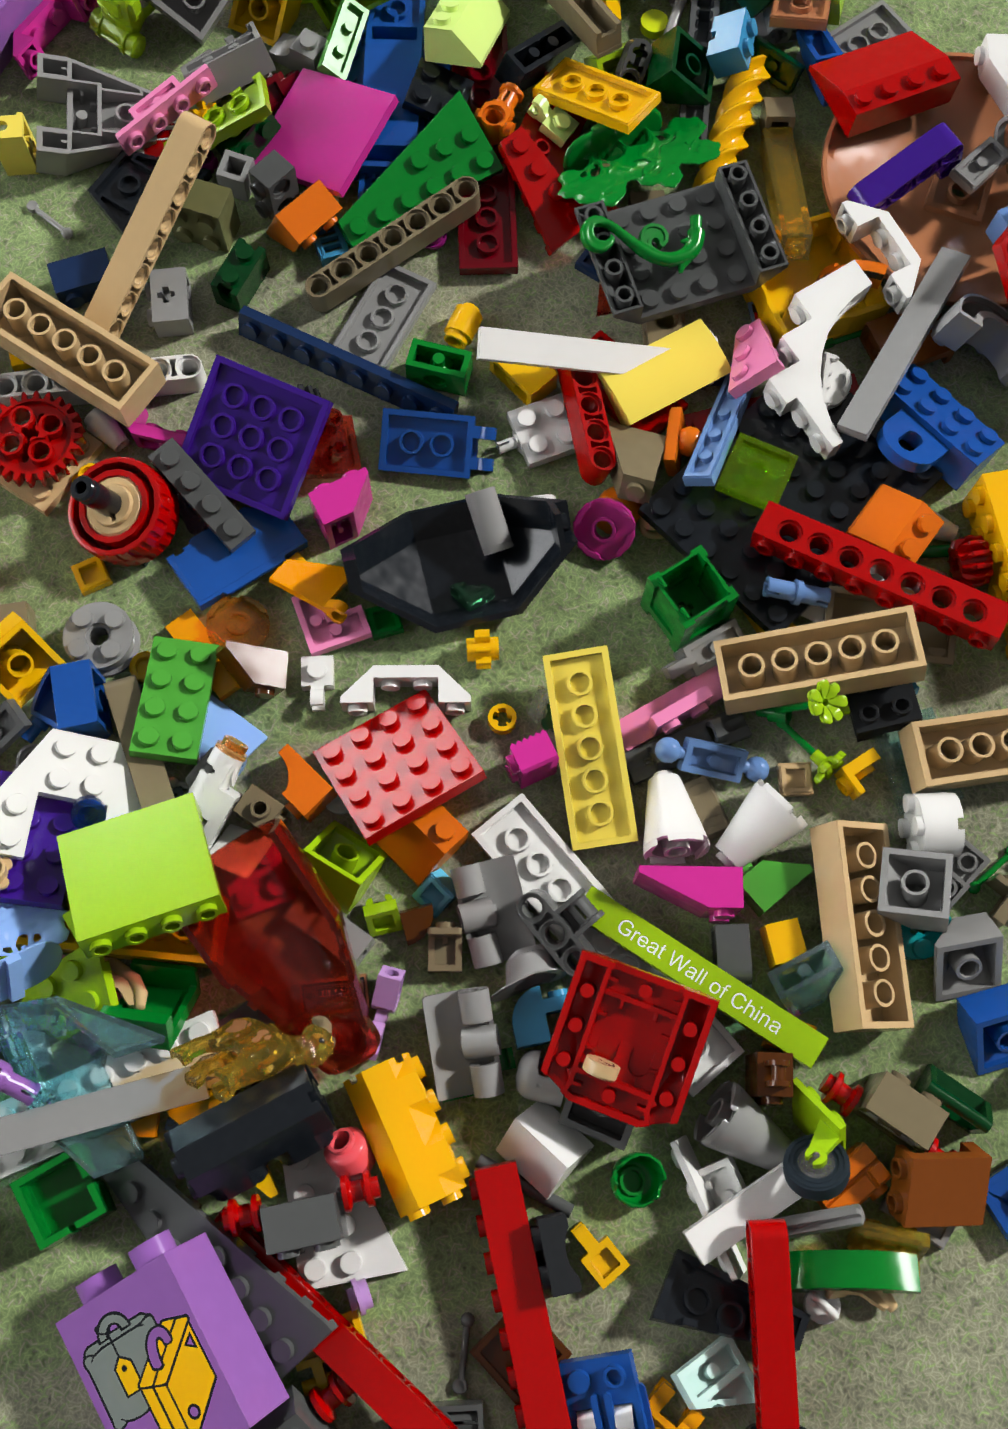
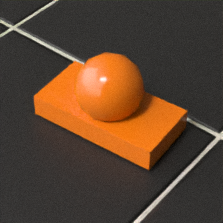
M671 407L669 411L663 462L668 476H675L680 471L682 456H692L702 433L696 427H685L682 407Z

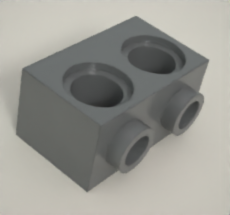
M275 150L271 151L248 171L251 181L250 189L254 194L256 202L254 206L257 212L265 219L269 217L273 220L277 213L300 195L295 167Z

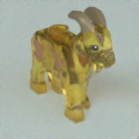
M325 1016L313 1017L312 1024L306 1026L302 1035L298 1036L282 1033L273 1023L266 1024L250 1017L232 1019L205 1036L194 1038L183 1045L174 1047L170 1050L171 1059L177 1058L183 1066H187L194 1058L213 1052L201 1057L190 1067V1071L185 1073L184 1078L187 1085L199 1089L205 1083L206 1078L214 1073L220 1081L211 1085L213 1096L225 1103L233 1097L236 1090L273 1077L293 1062L296 1066L307 1064L311 1068L322 1065L333 1053L336 1040L332 1036V1023Z

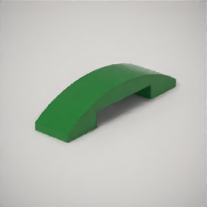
M879 1250L789 1251L791 1287L794 1293H809V1290H846L921 1294L917 1254Z

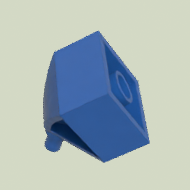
M90 659L50 666L37 688L30 708L32 716L29 720L33 725L20 737L32 744L40 732H45L48 728L106 740L113 734L110 707L103 683H106V679Z

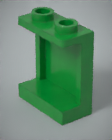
M134 958L130 967L141 976L148 991L146 1008L144 1010L130 1009L122 997L119 1000V1005L116 1007L104 1005L98 1014L103 1041L170 1051L201 994L198 969L194 966Z

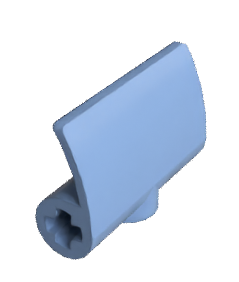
M211 694L198 763L211 747L220 744L244 758L245 761L241 766L239 776L247 764V758L267 740V736Z

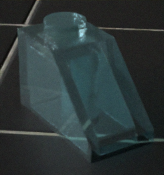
M826 940L767 974L781 1002L792 1015L798 1017L825 1002L844 968L830 943Z

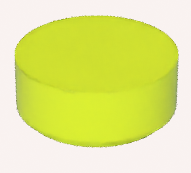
M657 9L646 11L641 17V33L649 39L661 37L668 22L667 15Z

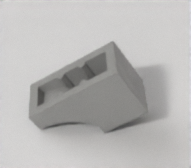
M304 28L299 36L284 32L269 51V55L273 61L291 70H299L301 72L303 68L320 72L317 70V66L327 39L307 28Z

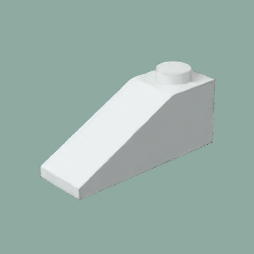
M986 34L981 46H978L975 50L974 64L978 65L980 81L1003 115L1008 116V34Z

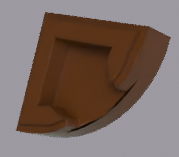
M432 903L399 911L408 946L418 942L428 932V928L433 920Z

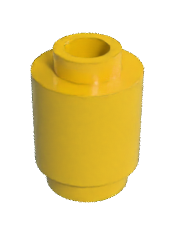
M468 302L456 305L444 329V340L448 345L464 350L467 345L472 343L483 320L477 306Z

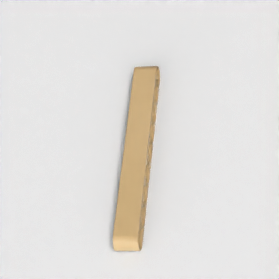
M187 110L183 111L177 119L84 317L120 338L216 137L215 124Z

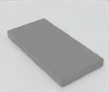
M880 0L829 33L843 54L913 30L884 0ZM799 51L797 52L796 59L804 65L801 52Z
M397 265L368 285L332 345L388 370L437 288L436 282Z

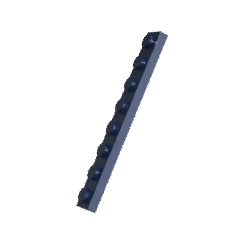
M244 305L238 312L239 335L248 340L263 345L404 410L446 414L458 413L459 402L248 306Z

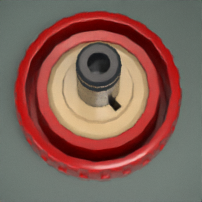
M112 457L94 464L82 476L75 478L71 484L68 520L72 534L82 548L99 559L123 567L138 566L159 556L172 541L179 523L180 509L178 497L167 480L151 466L131 457Z

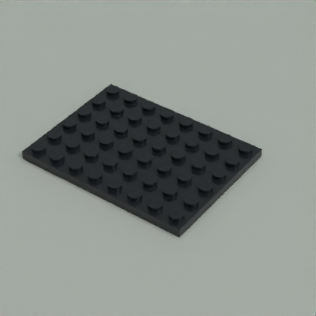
M850 391L846 399L839 406L828 410L836 430L839 420L854 397ZM763 394L744 412L715 486H685L682 477L688 466L687 464L650 498L649 503L645 502L639 508L638 514L685 558L689 556L691 550L702 545L709 554V561L729 587L732 585L739 594L736 605L767 632L788 628L811 606L800 603L797 606L790 604L788 600L764 597L762 590L767 576L791 582L795 579L803 580L807 585L828 588L829 585L832 586L834 584L832 581H822L813 573L802 568H792L784 560L777 557L762 555L754 547L750 546L753 531L769 500L845 533L881 484L888 485L917 499H921L942 479L943 474L934 466L925 472L913 473L891 463L880 451L876 440L878 431L885 423L880 418L866 442L838 432L843 443L835 455L824 460L820 453L813 450L809 437L804 430L796 426L791 412L789 411L779 417L774 409L768 407ZM904 439L899 441L900 446L905 450H914ZM781 536V538L785 541H795L790 536ZM818 548L811 549V551L817 555L824 554V552ZM848 561L841 562V564L847 568H850L853 565Z

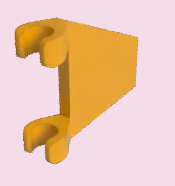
M286 559L270 576V583L322 610L333 622L342 624L347 619L346 611L348 610V604L342 600L334 599L348 583L344 567Z

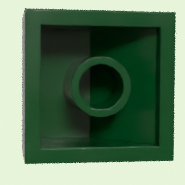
M676 25L652 42V57L649 63L646 87L661 92V100L666 104L707 106L711 103L714 73L706 58L707 50L680 26Z

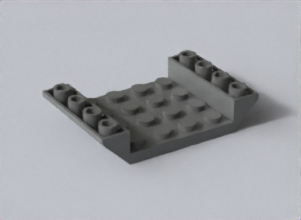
M747 160L718 167L714 182L612 211H607L603 200L574 208L580 229L587 218L593 215L603 216L618 224L638 239L639 233L645 225L658 223L664 226L669 233V241L660 250L662 252H673L681 249L685 244L680 243V240L687 237V230L690 229V216L695 214L702 216V228L705 230L704 245L699 255L685 268L682 274L678 273V267L658 266L639 257L607 228H594V234L599 240H606L609 235L615 237L613 246L605 253L594 254L590 251L589 253L612 315L616 319L643 324L746 294L762 286L789 265ZM652 242V245L657 248L656 243Z

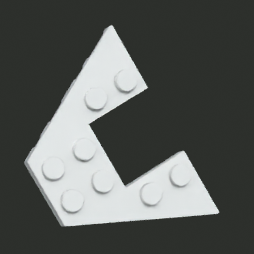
M53 728L0 786V857L23 861L37 796L106 809L104 821L141 809L121 743Z

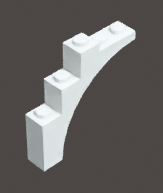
M856 260L849 262L794 294L788 311L792 321L799 326L784 334L776 347L780 355L778 357L779 360L787 368L769 378L762 392L768 407L774 409L779 417L789 411L791 412L796 426L804 430L809 437L811 447L815 452L820 453L824 460L836 454L843 440L830 419L823 399L821 383L823 349L831 328L846 311L865 298L872 285V282Z

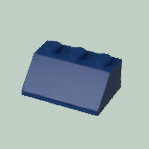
M1008 983L956 998L958 1025L976 1074L980 1076L1008 1067Z

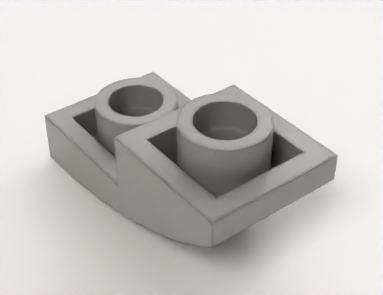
M966 839L961 856L953 858L950 909L970 888L969 884L974 881L991 861Z

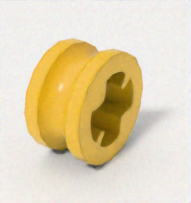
M504 703L493 706L488 714V726L498 735H507L514 730L517 723L514 708ZM499 712L506 713V718L511 719V722L508 723L506 721L505 726H498V720L493 718L495 715L499 717Z

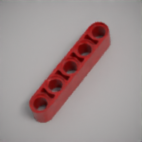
M557 369L580 475L590 485H601L616 465V454L597 373Z

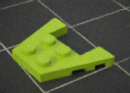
M69 910L62 916L76 940L71 911ZM80 947L62 958L57 969L47 979L25 990V997L21 998L61 1040L97 1019L104 1005L115 1007L119 1005L109 961H105L104 956L87 959Z

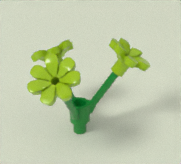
M826 679L819 681L816 689L808 692V701L756 710L757 717H764L769 722H775L779 728L790 735L811 755L810 759L818 766L817 774L813 778L816 785L820 784L824 778L829 780L833 775V769L837 770L845 763L843 759L847 754L840 750L836 755L827 757L819 749L815 750L789 723L794 711L810 709L811 715L819 716L823 724H832L833 720L840 721L843 715L850 714L846 695H837L840 691L839 684L836 682L829 684V681Z

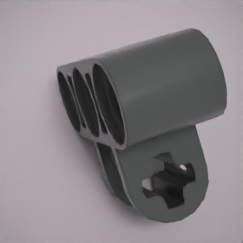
M583 887L560 907L547 892L541 889H533L522 895L517 901V914L568 975L573 976L577 966L571 959L572 952L587 950L596 953L594 947L582 933L605 913L602 910L598 911L585 896L586 891ZM533 897L540 901L542 904L540 914L536 915L529 911L527 908L529 898ZM551 924H557L563 928L565 934L563 940L557 941L549 934Z

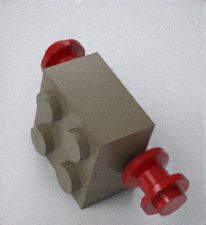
M892 1070L891 1073L885 1071L870 1074L863 1087L858 1084L851 1088L844 1083V1074L838 1071L835 1075L828 1073L818 1088V1091L822 1093L821 1101L826 1104L833 1100L839 1104L842 1116L847 1117L851 1112H854L898 1144H904L909 1150H916L915 1153L944 1152L938 1147L939 1139L936 1136L950 1113L940 1107L942 1102L934 1095L926 1091L919 1093L910 1087L911 1081L903 1074Z

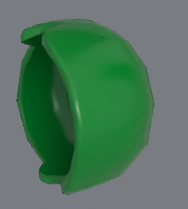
M631 1152L623 1155L616 1161L610 1176V1187L615 1198L627 1207L645 1208L653 1203L654 1200L660 1198V1192L663 1183L667 1180V1175L661 1161L652 1155Z

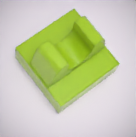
M390 894L385 895V901L373 904L372 898L366 900V906L362 908L370 936L376 937L403 930L396 899H393Z

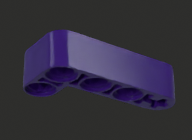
M942 122L859 181L848 192L847 198L852 202L885 210L933 174H936L939 179L949 176L951 170L962 161L964 145L948 125Z

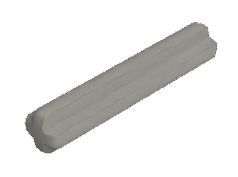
M852 1204L773 1219H785L790 1239L860 1227L864 1225L865 1214L860 1204Z

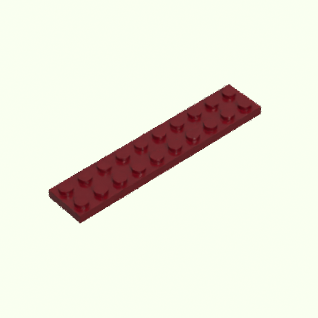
M507 24L503 27L481 69L452 65L453 72L474 81L467 100L473 115L477 108L481 109L485 102L497 99L500 94L501 84L494 75L505 53L508 51ZM499 144L491 146L503 166L502 173L479 184L481 201L479 211L458 225L460 275L518 274L515 186L507 166L502 163L503 158L498 149Z

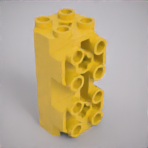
M406 1052L401 1054L404 1061L400 1063L398 1060H395V1057L390 1058L355 1075L357 1083L354 1084L350 1079L343 1083L400 1218L408 1216L409 1221L412 1222L430 1213L429 1205L440 1199L443 1206L463 1197L464 1194L461 1189L467 1186L465 1178L470 1177L471 1174L463 1156L456 1158L450 1145L455 1143L456 1140L448 1122L442 1124L439 1122L436 1112L442 1108L434 1090L431 1088L426 1091L421 1080L427 1077L420 1058L418 1055L411 1058L410 1053Z

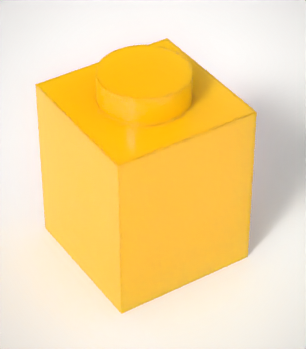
M798 917L766 924L759 929L770 969L780 967L781 972L801 968L799 962L809 958Z

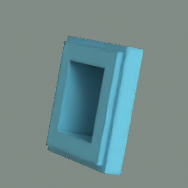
M440 868L431 872L412 894V897L420 905L432 903L434 919L457 898L452 879Z

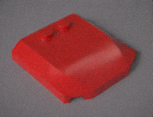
M582 950L541 1071L552 1079L561 1089L560 1092L569 1101L629 1125L647 1127L652 1124H678L720 1000L602 954ZM586 1055H596L617 1064L621 1068L617 1080L608 1082L586 1073L582 1068Z

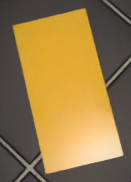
M565 57L532 88L533 98L539 93L553 106L627 135L661 102V92L568 57Z

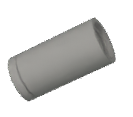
M495 486L465 495L484 556L513 547L514 545L511 541L512 539Z

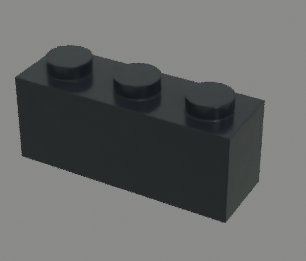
M562 19L507 51L494 77L501 85L506 82H512L519 86L522 91H525L541 81L545 72H550L565 57L571 59L581 40Z

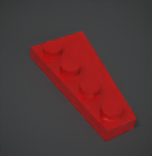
M520 126L499 143L498 149L513 181L517 183L522 193V201L525 207L528 206L534 219L533 224L537 233L541 234L546 245L545 250L550 257L579 234L580 227L574 213V208L583 206V204H579L574 198L564 199L562 196L557 195L562 188L561 183L558 181L560 174L526 130Z

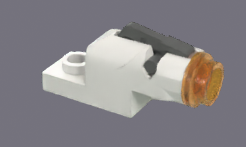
M225 735L222 740H218L215 746L208 750L185 779L189 787L188 793L193 792L201 809L202 816L207 820V823L203 821L202 825L209 851L231 816L232 809L243 795L230 786L234 787L241 766L247 758L245 753L249 747L230 735Z

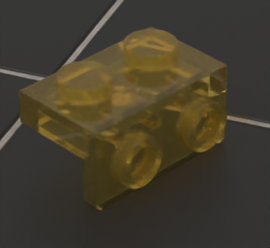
M865 1219L864 1225L852 1228L847 1235V1250H879L917 1254L920 1277L919 1261L930 1249L929 1233L918 1232L916 1228L882 1225L878 1220Z

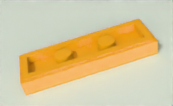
M191 608L165 626L168 633L174 639L219 645ZM218 659L212 690L222 702L241 687Z

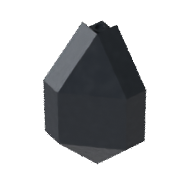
M497 494L514 546L486 556L483 554L466 499L405 512L340 550L349 591L434 633L523 614L578 542V539L571 530L567 500Z

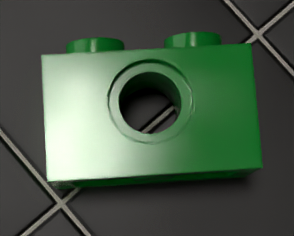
M413 338L405 363L406 378L427 388L465 396L473 371L472 352Z

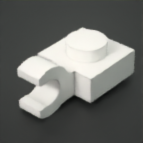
M333 655L301 657V688L303 691H310L312 712L325 711V690L335 689Z

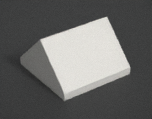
M535 1102L514 1119L497 1146L496 1151L506 1161L515 1159L518 1172L548 1200L592 1150L594 1145L581 1132L559 1123L558 1120L561 1114L552 1105Z

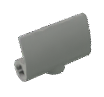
M512 854L450 870L458 901V918L462 932L467 937L474 969L502 963L508 960L515 951L536 945L533 933L517 914V901L523 895Z
M472 987L423 997V1011L438 1101L441 1102L474 1094V1098H490L503 1094L505 1089L499 1057L501 1055V1040L498 1026L494 1024L488 987Z

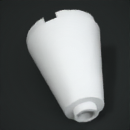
M661 770L654 773L647 784L643 839L644 859L646 860L649 857L651 864L669 866L686 863L685 857L693 854L695 855V860L703 857L710 849L709 838L680 776L672 773L670 770Z
M760 778L754 784L716 843L715 847L719 852L715 856L726 867H732L733 865L735 867H744L803 831L808 824L801 815L797 818L792 813L794 807L767 782L764 783Z

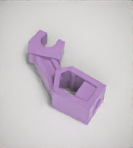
M387 965L382 966L377 976L371 1008L376 1009V1013L367 1034V1044L362 1058L376 1061L383 1042L389 1013L395 1014L400 999L406 970Z

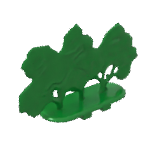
M656 107L629 135L598 123L591 127L590 132L578 137L567 148L563 159L565 171L558 177L562 188L557 195L562 196L564 199L574 198L579 204L586 205L603 200L605 206L613 207L625 196L626 185L632 180H637L643 186L661 184L663 187L676 188L684 176L679 168L681 164L700 165L716 159L720 155L719 149L721 144L708 139H699L707 125L698 117H674L669 121L667 128L660 131L662 117ZM663 136L665 139L659 140L657 137ZM603 163H605V164H610V166H608V167H603L602 164H603ZM598 168H600L599 175L592 177L591 173L598 171Z

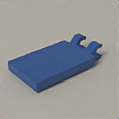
M383 408L378 470L471 479V470L493 472L494 459L477 458L479 439L496 441L497 428L475 426L476 416Z

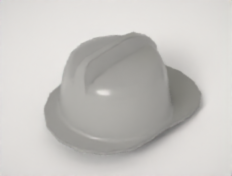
M542 944L521 948L509 957L505 965L506 986L496 991L490 997V1001L497 1002L508 999L534 986L561 979L567 973L562 968L557 967L554 958Z

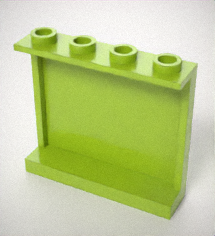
M193 792L56 836L76 942L87 959L103 957L113 950L128 945H138L149 938L164 933H174L184 926L199 921H209L220 914L228 912L221 897L202 825L204 821L202 812Z

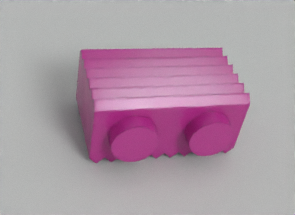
M541 730V733L536 732L534 736L529 735L528 739L523 738L522 742L517 740L516 745L511 743L509 755L505 757L507 763L505 770L512 783L518 782L521 789L556 774L559 756L547 732Z

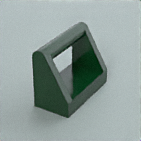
M927 1064L913 1089L919 1093L926 1091L937 1097L942 1102L940 1107L950 1113L947 1119L969 1134H986L993 1125L991 1104L934 1065Z

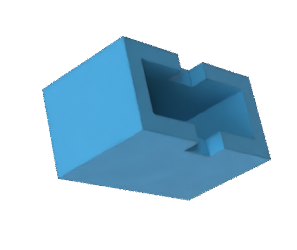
M746 7L715 16L711 29V34L715 39L709 40L706 58L716 79L749 70L751 56L754 55V38L758 34L755 18L750 17Z

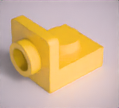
M874 747L841 767L834 774L837 778L836 785L840 792L845 796H850L853 801L866 792L859 781L875 771L873 764L881 758Z

